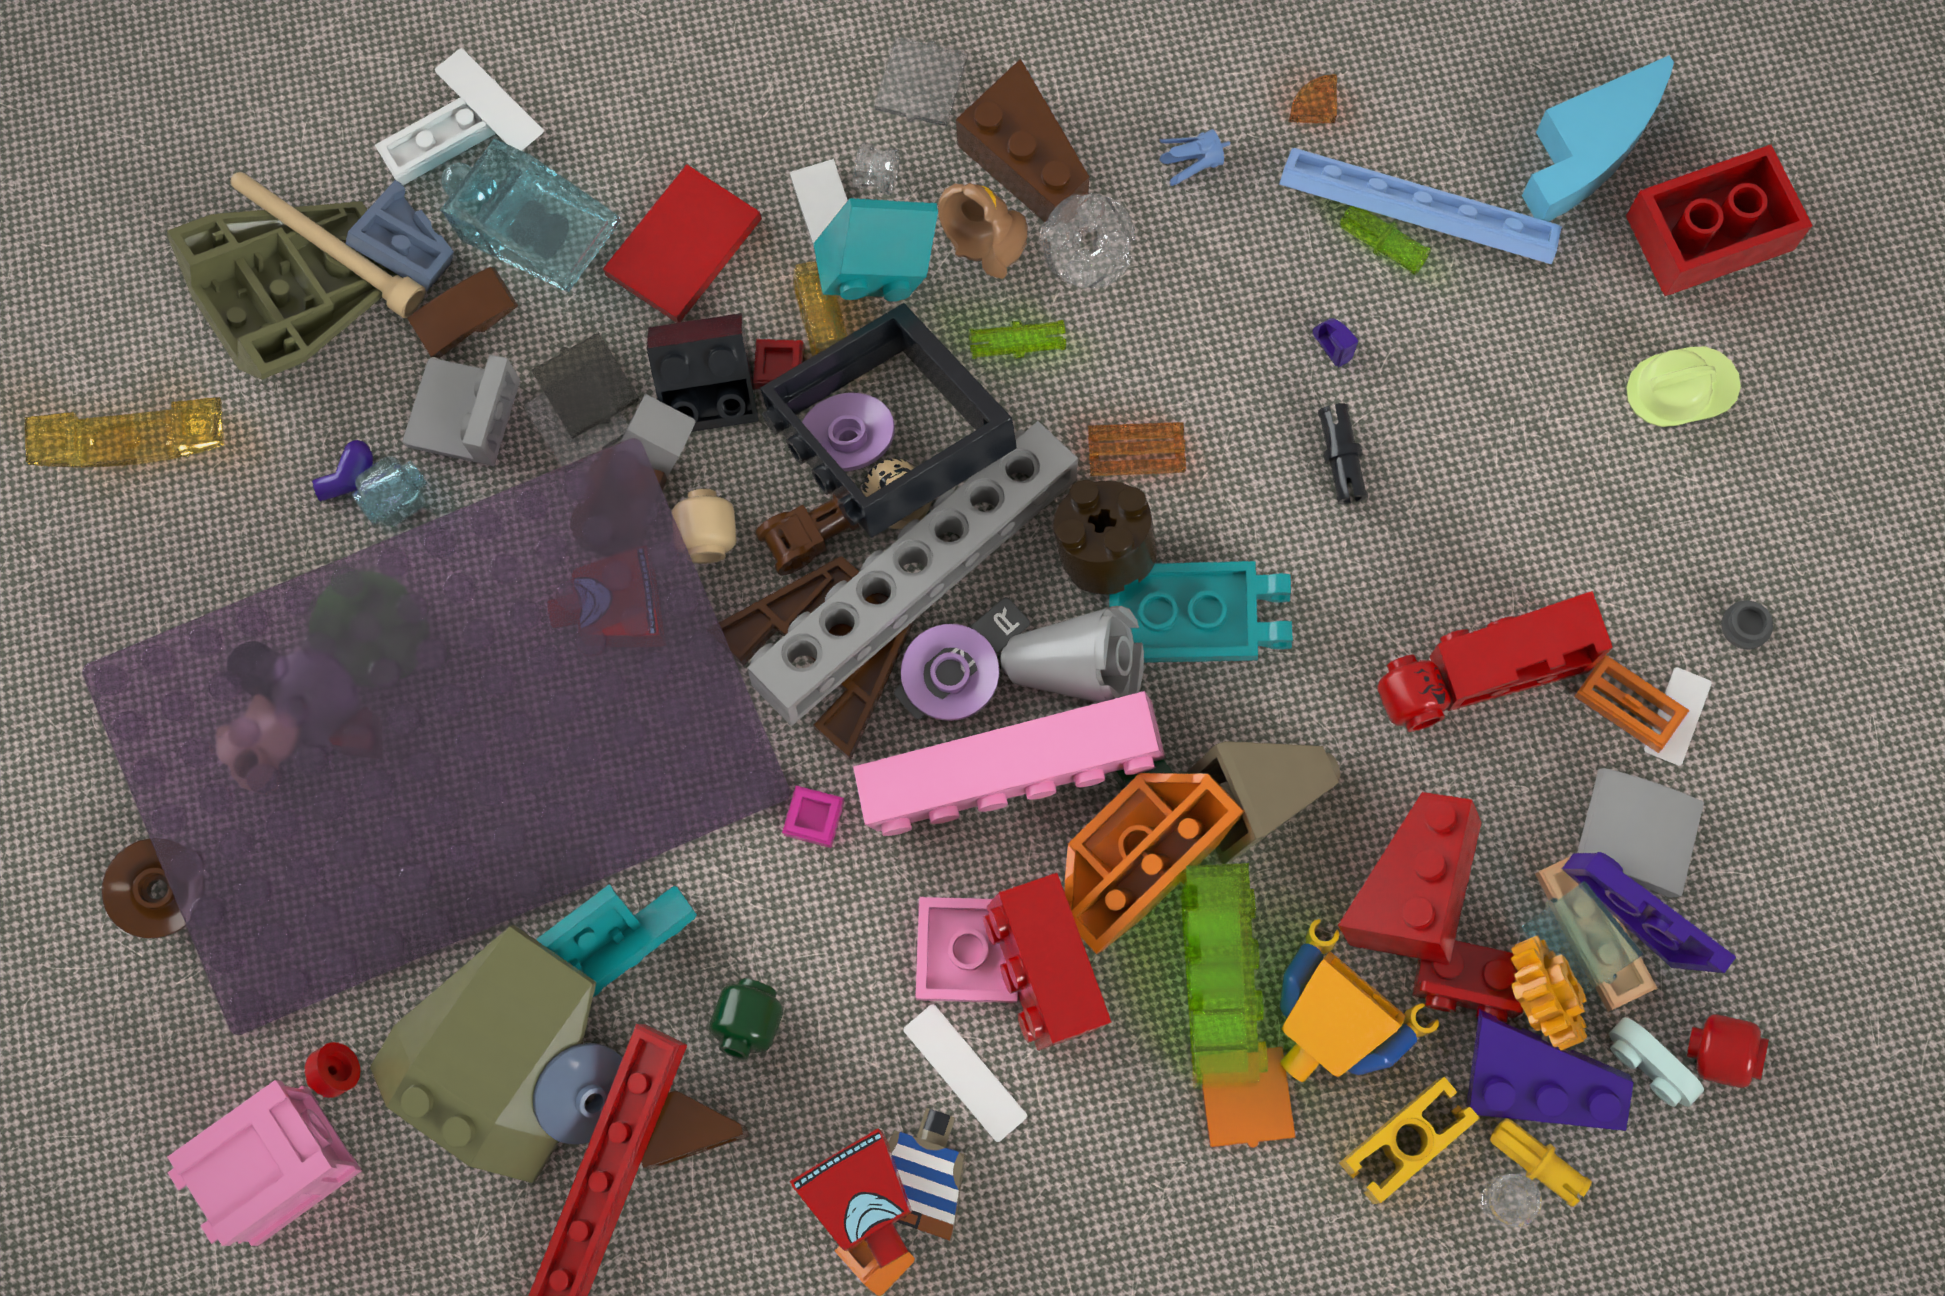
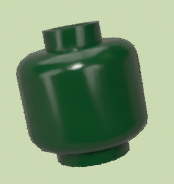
M746 978L740 979L738 984L724 987L709 1023L711 1034L721 1042L719 1046L720 1051L738 1059H748L750 1053H763L771 1047L784 1011L781 1003L776 999V990L762 982Z

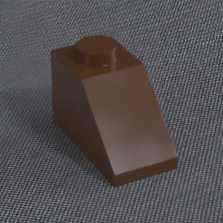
M675 1090L667 1095L641 1163L643 1168L652 1170L750 1136L746 1126Z

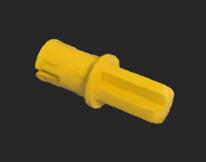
M1505 1118L1490 1136V1141L1494 1146L1526 1170L1525 1176L1529 1180L1538 1179L1565 1200L1566 1204L1570 1207H1574L1580 1202V1199L1577 1197L1578 1193L1584 1197L1589 1190L1592 1181L1555 1154L1556 1148L1552 1144L1544 1146L1511 1119Z

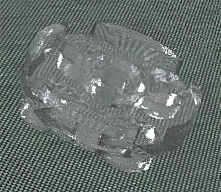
M1089 192L1072 195L1060 202L1051 212L1048 221L1041 226L1039 239L1043 245V253L1047 265L1058 279L1074 287L1103 288L1116 281L1128 268L1132 258L1128 254L1131 248V241H1135V229L1129 213L1122 204L1112 198ZM1085 231L1090 233L1095 231L1097 237L1092 241L1095 247L1092 252L1081 248V237Z

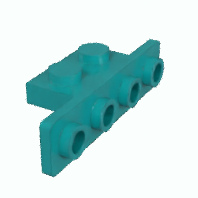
M609 884L536 940L596 981L593 995L595 997L604 987L629 968L640 963L646 955L667 939L678 934L696 918L697 914L678 887L673 886L635 915Z

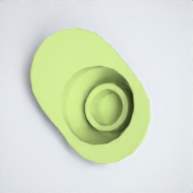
M1702 346L1669 350L1640 362L1631 372L1626 389L1628 402L1636 415L1647 423L1668 427L1712 418L1727 412L1737 401L1741 385L1739 373L1732 361L1720 351Z

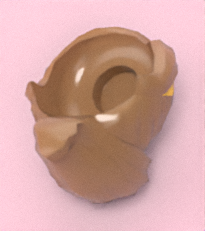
M972 183L966 185L953 184L942 193L938 202V216L947 238L951 240L955 247V255L966 257L973 261H982V268L987 275L1000 279L1005 278L1007 267L1019 259L1027 245L1028 224L1025 217L1020 212L1008 210L1007 205L991 189L982 185Z

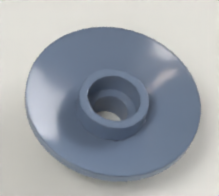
M597 1043L578 1044L555 1056L540 1074L533 1095L534 1113L541 1128L553 1139L562 1143L584 1144L590 1142L623 1058L613 1049ZM596 1093L593 1101L584 1107L587 1097Z

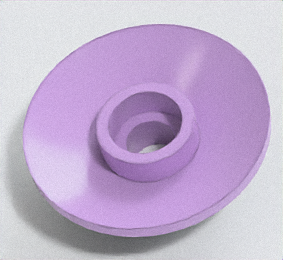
M842 393L826 398L816 404L802 421L844 472L858 470L877 461L890 447L895 433L894 420L887 406L877 398L863 393Z
M943 624L925 630L910 643L902 659L901 680L908 699L919 711L939 720H960L976 714L989 703L998 685L999 663L993 647L980 633L963 625ZM944 648L961 649L973 658L977 671L970 676L967 661L957 653L947 652L939 655L931 665V679L936 688L950 693L944 699H940L929 691L924 682L925 664ZM945 660L958 661L964 667V677L956 685H944L936 677L937 667Z

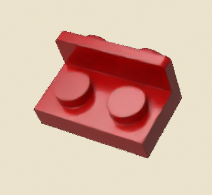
M1455 940L1450 964L1423 959L1418 960L1412 996L1426 999L1425 1007L1455 1013L1456 1007L1460 1006L1477 1010V1019L1480 1009L1496 1016L1499 1021L1507 1024L1508 1017L1515 1018L1523 1014L1524 1010L1520 1002L1516 1000L1512 988V983L1516 982L1514 974L1518 972L1511 960V957L1514 956L1512 952Z

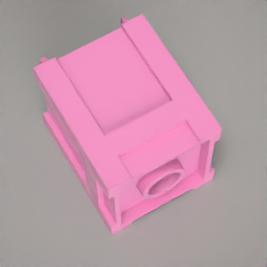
M274 1080L167 1156L173 1166V1169L167 1173L176 1188L181 1190L187 1186L208 1219L200 1226L211 1244L219 1240L222 1246H230L234 1242L239 1244L249 1242L251 1246H259L362 1171L323 1113L309 1087L301 1086L294 1088L285 1086L282 1081Z

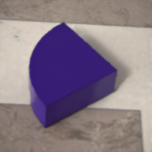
M1329 318L1313 328L1312 334L1335 366L1339 368L1353 359L1359 341L1343 323L1334 318Z

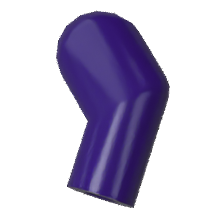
M360 440L349 442L344 448L336 472L312 480L315 494L320 502L357 491L364 486L373 464V454L367 443Z

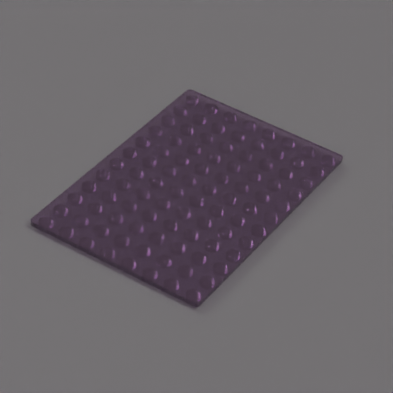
M636 438L620 442L86 664L82 670L83 678L227 1025L235 1035L247 1033L785 801L790 795L788 783L643 444Z

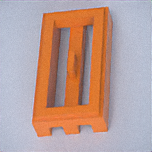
M1607 655L1598 662L1574 695L1575 698L1657 753L1664 748L1690 711ZM1604 672L1672 718L1669 722L1645 707L1640 701L1609 683L1601 675ZM1592 688H1596L1597 690H1599L1600 692L1614 700L1616 703H1618L1619 705H1621L1622 707H1624L1625 709H1627L1628 711H1630L1631 713H1633L1634 715H1636L1637 717H1639L1640 719H1642L1643 721H1645L1646 723L1660 731V735L1652 729H1650L1649 727H1647L1646 725H1644L1643 723H1641L1640 721H1638L1637 719H1635L1634 717H1632L1631 715H1629L1628 713H1626L1625 711H1623L1622 709H1620L1619 707H1617L1616 705H1614L1613 703H1611L1610 701H1608L1607 699H1605L1604 697H1602L1600 694L1592 690Z

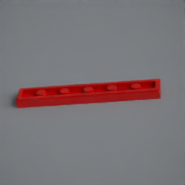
M636 1024L528 1296H588L687 1044L646 1024Z

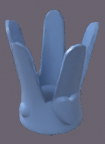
M1213 129L1206 133L1202 132L1197 137L1159 139L1161 143L1166 144L1186 143L1175 146L1169 152L1160 156L1161 163L1170 164L1198 159L1190 167L1175 175L1170 180V186L1182 182L1205 168H1215L1223 165V147L1229 146L1230 141L1221 143Z

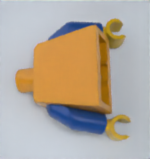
M1314 920L1305 937L1306 944L1300 946L1283 975L1280 1009L1287 1019L1281 1029L1296 1044L1280 1061L1281 1065L1292 1077L1300 1082H1305L1319 1064L1336 1077H1340L1346 1071L1359 1076L1393 1066L1417 1043V1037H1423L1438 1028V1019L1431 1021L1425 1028L1417 1023L1416 1013L1425 1006L1424 1003H1419L1407 1009L1403 1014L1331 952L1338 941L1339 931H1335L1331 940L1321 941L1315 935L1321 920Z

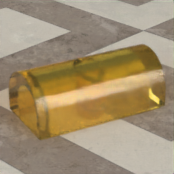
M817 261L797 264L793 273V290L813 357L847 337L848 333L837 295H822Z

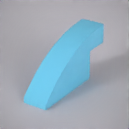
M1670 55L1545 111L1536 134L1554 162V165L1531 174L1522 194L1534 218L1549 222L1568 212L1593 194L1616 172L1634 149L1660 103L1674 65Z

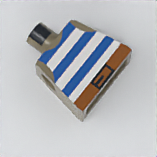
M926 1108L916 1137L895 1130L888 1142L912 1209V1213L897 1222L952 1241L966 1155L946 1148L955 1117Z

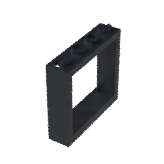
M902 303L760 387L767 411L762 413V416L769 429L775 435L781 432L787 438V446L795 460L801 465L805 462L810 465L812 475L819 488L826 495L832 492L838 498L839 508L847 521L853 526L859 523L871 538L1017 448L1012 417L905 303ZM903 351L976 431L866 497L796 415Z

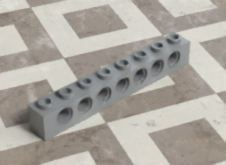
M1039 421L1026 431L1022 429L1016 431L1017 448L969 477L956 491L950 489L942 494L935 502L933 510L920 521L914 519L905 525L900 531L897 541L885 551L879 549L872 553L863 563L861 571L849 582L843 580L833 586L827 593L825 602L812 613L807 611L799 615L789 626L788 633L776 644L768 643L760 648L752 657L751 665L747 667L752 687L790 726H793L1074 483L1077 478L1079 458ZM1014 473H1023L1030 478L1025 481H1015L1009 476ZM986 502L992 504L995 508L983 512L975 509L974 506L978 503ZM947 532L960 536L954 542H944L938 537ZM908 563H919L925 567L917 573H908L902 569ZM875 593H881L889 597L882 604H871L865 600L868 596ZM838 624H846L853 628L850 633L844 636H835L829 633V630ZM803 655L816 659L807 668H797L791 664L797 657Z

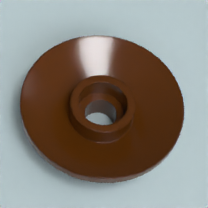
M164 838L144 839L124 848L109 864L102 883V900L110 919L126 933L147 939L170 936L186 927L200 911L206 894V877L198 858L182 844ZM164 881L167 885V892L162 898L155 899L151 893L152 887L156 882Z

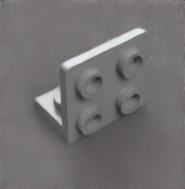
M489 354L485 369L435 358L428 359L403 437L405 446L416 450L495 466L520 383V378L509 359Z

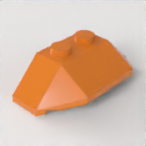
M1139 773L1068 843L1064 892L1081 938L1096 954L1102 952L1152 911L1219 845L1245 812L1210 774Z

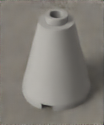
M1111 606L1012 636L1007 646L1002 650L1001 666L1003 672L1009 676V679L1014 684L1101 703L1139 692L1144 671V650L1142 642L1134 643L1131 628H1139L1131 610L1123 606Z

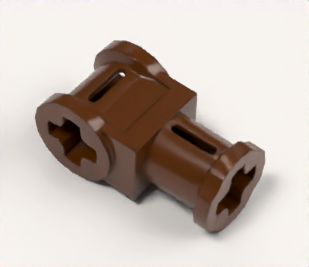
M832 493L831 500L807 512L804 505H801L790 512L779 513L769 518L756 529L755 535L759 541L767 544L777 562L775 570L780 576H784L802 569L816 556L827 551L826 540L848 528L855 531L859 528V524L857 523L853 526L847 521L839 508L838 498ZM783 538L790 547L789 549H787L782 541Z

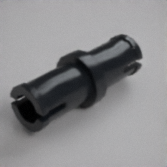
M1345 403L1335 404L1338 424L1333 422L1330 405L1318 410V416L1321 420L1327 450L1323 452L1324 461L1331 466L1337 503L1343 505L1351 504L1347 486L1349 483L1352 484L1356 502L1368 498V492L1365 489L1359 461L1363 452L1361 445L1355 443L1349 416V406Z

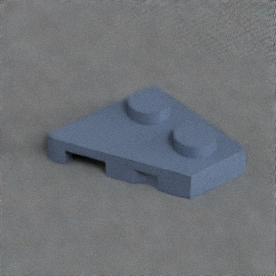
M394 180L347 232L345 244L401 277H410L422 285L425 291H428L451 264L454 251L444 238L432 229L431 221L422 210L415 212L404 197L406 189L400 182Z

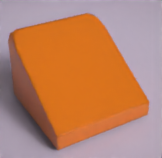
M866 1241L849 1251H844L840 1246L835 1250L836 1254L859 1280L877 1296L883 1295L915 1261V1257L908 1252L887 1266L880 1268Z

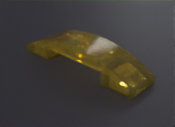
M220 397L171 402V410L79 419L74 412L24 417L26 462L29 465L85 468L136 465L185 457L224 445L223 412Z

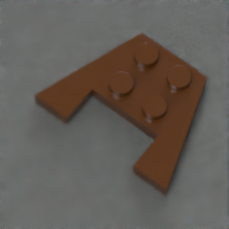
M840 556L711 626L706 631L710 637L744 666L776 631L784 637L788 633L791 623L799 615L807 611L812 613L825 602V597L833 586L843 580L849 582L860 571ZM875 593L868 596L865 600L871 604H882L889 597L881 593ZM914 621L839 685L845 691L813 724L814 729L850 761ZM838 624L833 626L829 633L835 636H844L850 633L853 628L846 624ZM805 655L813 663L816 661L815 658Z

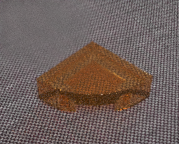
M1337 74L1321 76L1304 85L1294 98L1289 122L1335 124L1337 117Z

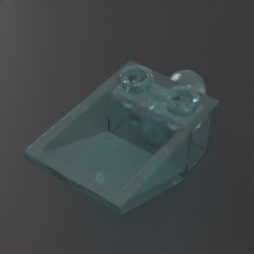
M495 138L473 167L465 163H454L449 165L442 174V187L450 197L440 210L461 241L568 293L621 222L620 217L539 160Z

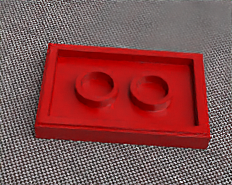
M686 164L603 267L605 276L671 320L680 323L762 220L761 213Z

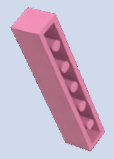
M1143 691L853 766L865 825L876 831H882L883 836H892L912 830L911 823L930 819L931 824H940L956 820L960 817L959 811L978 807L980 812L997 810L1008 805V798L1026 794L1029 800L1045 798L1055 794L1056 786L1075 782L1076 787L1092 786L1105 781L1104 774L1123 769L1126 775L1147 772L1155 768L1154 761L1166 758L1152 701L1146 692Z

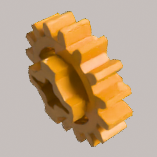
M1538 935L1515 944L1511 948L1514 954L1511 960L1518 972L1514 974L1516 982L1512 983V988L1516 1000L1520 1002L1528 1017L1531 1027L1536 1031L1542 1030L1545 1037L1549 1035L1552 1045L1559 1047L1560 1051L1584 1042V1039L1587 1038L1584 1030L1586 1023L1580 1014L1585 1012L1583 1003L1587 1002L1582 986L1578 983L1570 968L1568 960L1562 954L1556 956L1553 950L1549 951L1546 941L1544 939L1540 940Z

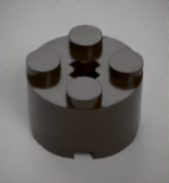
M1081 480L1072 485L1069 494L1059 504L1053 520V529L1063 569L1071 577V581L1084 591L1101 595L1116 594L1124 591V586L1138 579V582H1141L1151 572L1157 556L1152 515L1145 493L1139 488L1116 481L1093 482L1091 480Z

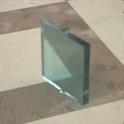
M1585 881L1559 900L1551 898L1546 902V909L1521 927L1529 938L1538 935L1540 940L1544 939L1549 951L1553 950L1556 956L1560 954L1565 956L1576 980L1582 986L1584 994H1587L1604 981L1608 984L1612 983L1617 978V972L1643 955Z

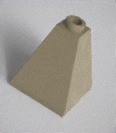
M1224 741L1213 746L1185 774H1210L1245 811L1216 847L1222 865L1233 862L1336 786L1340 779V768L1335 757L1330 753H1326L1323 746Z

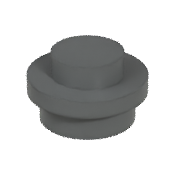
M1743 600L1734 603L1725 611L1721 621V628L1725 638L1732 645L1740 649L1751 650L1762 646L1770 638L1773 631V620L1769 611L1763 605L1754 601Z

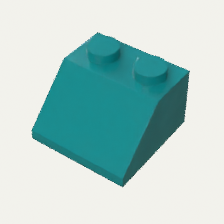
M849 198L813 243L822 295H841V298L845 300H856L865 296L884 297L887 301H901L908 298L927 277L938 216L937 203Z

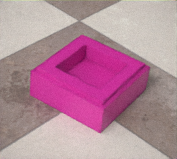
M795 786L782 834L786 837L832 848L845 802L844 798Z

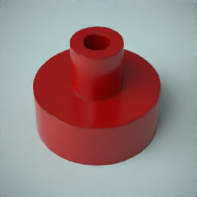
M330 1042L320 1047L308 1056L305 1063L307 1085L317 1094L326 1098H335L352 1089L360 1078L361 1070L357 1056L348 1046L339 1042Z

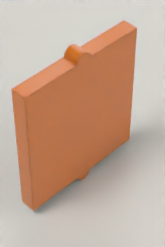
M1238 1046L1235 1052L1198 1056L1210 1148L1246 1143L1250 1148H1255L1258 1142L1296 1138L1287 1074L1280 1062L1284 1058L1283 1047L1245 1050L1243 1046Z

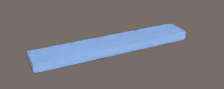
M1297 148L1291 149L1279 183L1282 186L1548 264H1552L1557 252L1562 228L1558 224Z

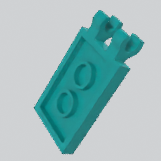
M1256 561L1155 563L1151 572L1141 582H1138V579L1125 585L1124 591L1109 594V607H1126L1131 610L1137 619L1139 628H1131L1134 643H1143L1144 663L1258 661V646L1270 649L1292 648V621L1257 622V599L1275 603L1290 602L1291 574L1256 575Z

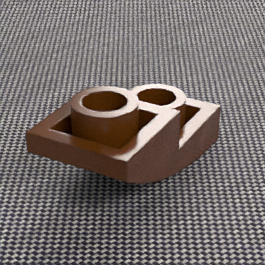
M490 266L443 292L411 314L407 319L429 355L441 358L473 332L484 333L517 308L518 304L496 268Z

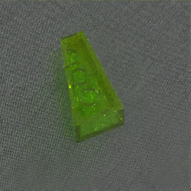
M1249 863L1186 866L1180 884L1193 1089L1256 1086L1260 1081V1073H1267L1268 1057L1266 1042L1258 1041L1257 1021H1263L1264 1006L1262 990H1255L1254 969H1259L1260 954L1258 939H1253L1252 919L1256 917L1254 888H1250Z

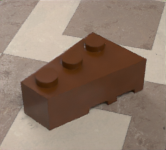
M1020 59L956 119L957 145L1057 233L1088 203L1090 176Z

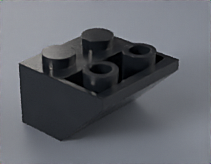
M742 313L648 327L646 349L657 400L693 418L695 425L691 432L759 421L751 358Z

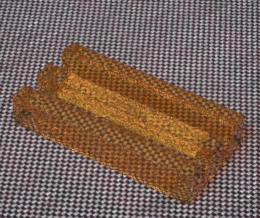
M1184 422L1088 426L1090 476L1185 473ZM1174 438V440L1098 443V441ZM1151 453H1174L1175 458L1099 461V455H1145Z

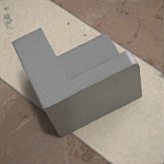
M645 394L616 449V453L639 465L665 472L667 477L695 425V420Z

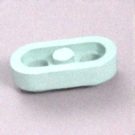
M1624 1017L1609 1032V1036L1614 1043L1610 1047L1613 1054L1629 1068L1636 1069L1639 1067L1653 1080L1650 1084L1653 1092L1668 1105L1675 1107L1680 1103L1690 1107L1704 1092V1087L1697 1077L1635 1021Z

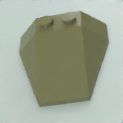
M362 201L294 207L344 243H346L347 232L367 211ZM265 210L210 214L167 230V237L193 301L237 368L261 380L306 362L382 298L383 292ZM358 252L359 254L367 258L369 261L377 265L379 268L387 272L392 277L398 275L393 271L387 269L386 267L382 266L381 264L363 255L362 253Z
M515 925L509 926L393 1026L370 1066L386 1107L469 1167L533 1183L537 1180L559 1141L553 1139L541 1128L535 1117L533 1108L535 1086L540 1074L555 1056L572 1046L583 1044L596 981Z

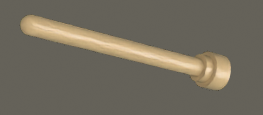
M237 172L232 175L231 185L235 190L383 292L382 298L387 301V307L402 318H407L418 308L425 295V288L408 276L404 278L399 275L392 277L245 173Z

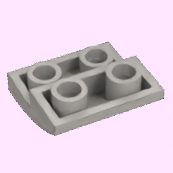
M1606 768L1598 769L1577 853L1602 852L1618 862L1623 868V873L1639 885L1668 898L1681 897L1704 802L1675 789L1640 777Z

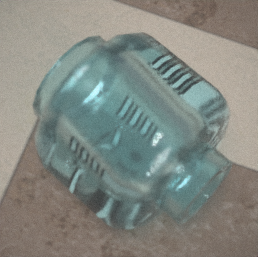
M388 455L358 474L355 479L357 490L352 493V496L373 525L381 522L388 527H394L424 506L425 497L421 488L428 483L411 460L403 465L396 457Z

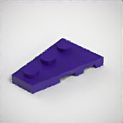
M1602 852L1573 853L1562 867L1563 871L1671 968L1725 973L1736 959L1734 954L1623 873V868L1610 856Z
M1479 1009L1466 1107L1470 1106L1480 1116L1627 1130L1634 1084L1630 1074L1573 1049L1570 1051L1565 1049L1560 1051L1559 1047H1554L1552 1043L1542 1040L1540 1035L1524 1028L1519 1030L1499 1021L1496 1016Z

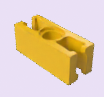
M1445 1076L1430 1084L1339 1162L1352 1179L1360 1173L1358 1170L1362 1166L1359 1162L1380 1147L1385 1155L1395 1163V1170L1379 1186L1373 1181L1366 1187L1367 1190L1363 1192L1372 1204L1382 1203L1480 1118L1470 1106L1462 1109L1457 1105L1451 1110L1457 1120L1439 1133H1435L1432 1125L1422 1117V1112L1437 1097L1446 1095L1450 1099L1457 1093ZM1402 1126L1412 1127L1420 1136L1421 1146L1414 1156L1404 1154L1397 1146L1396 1136Z

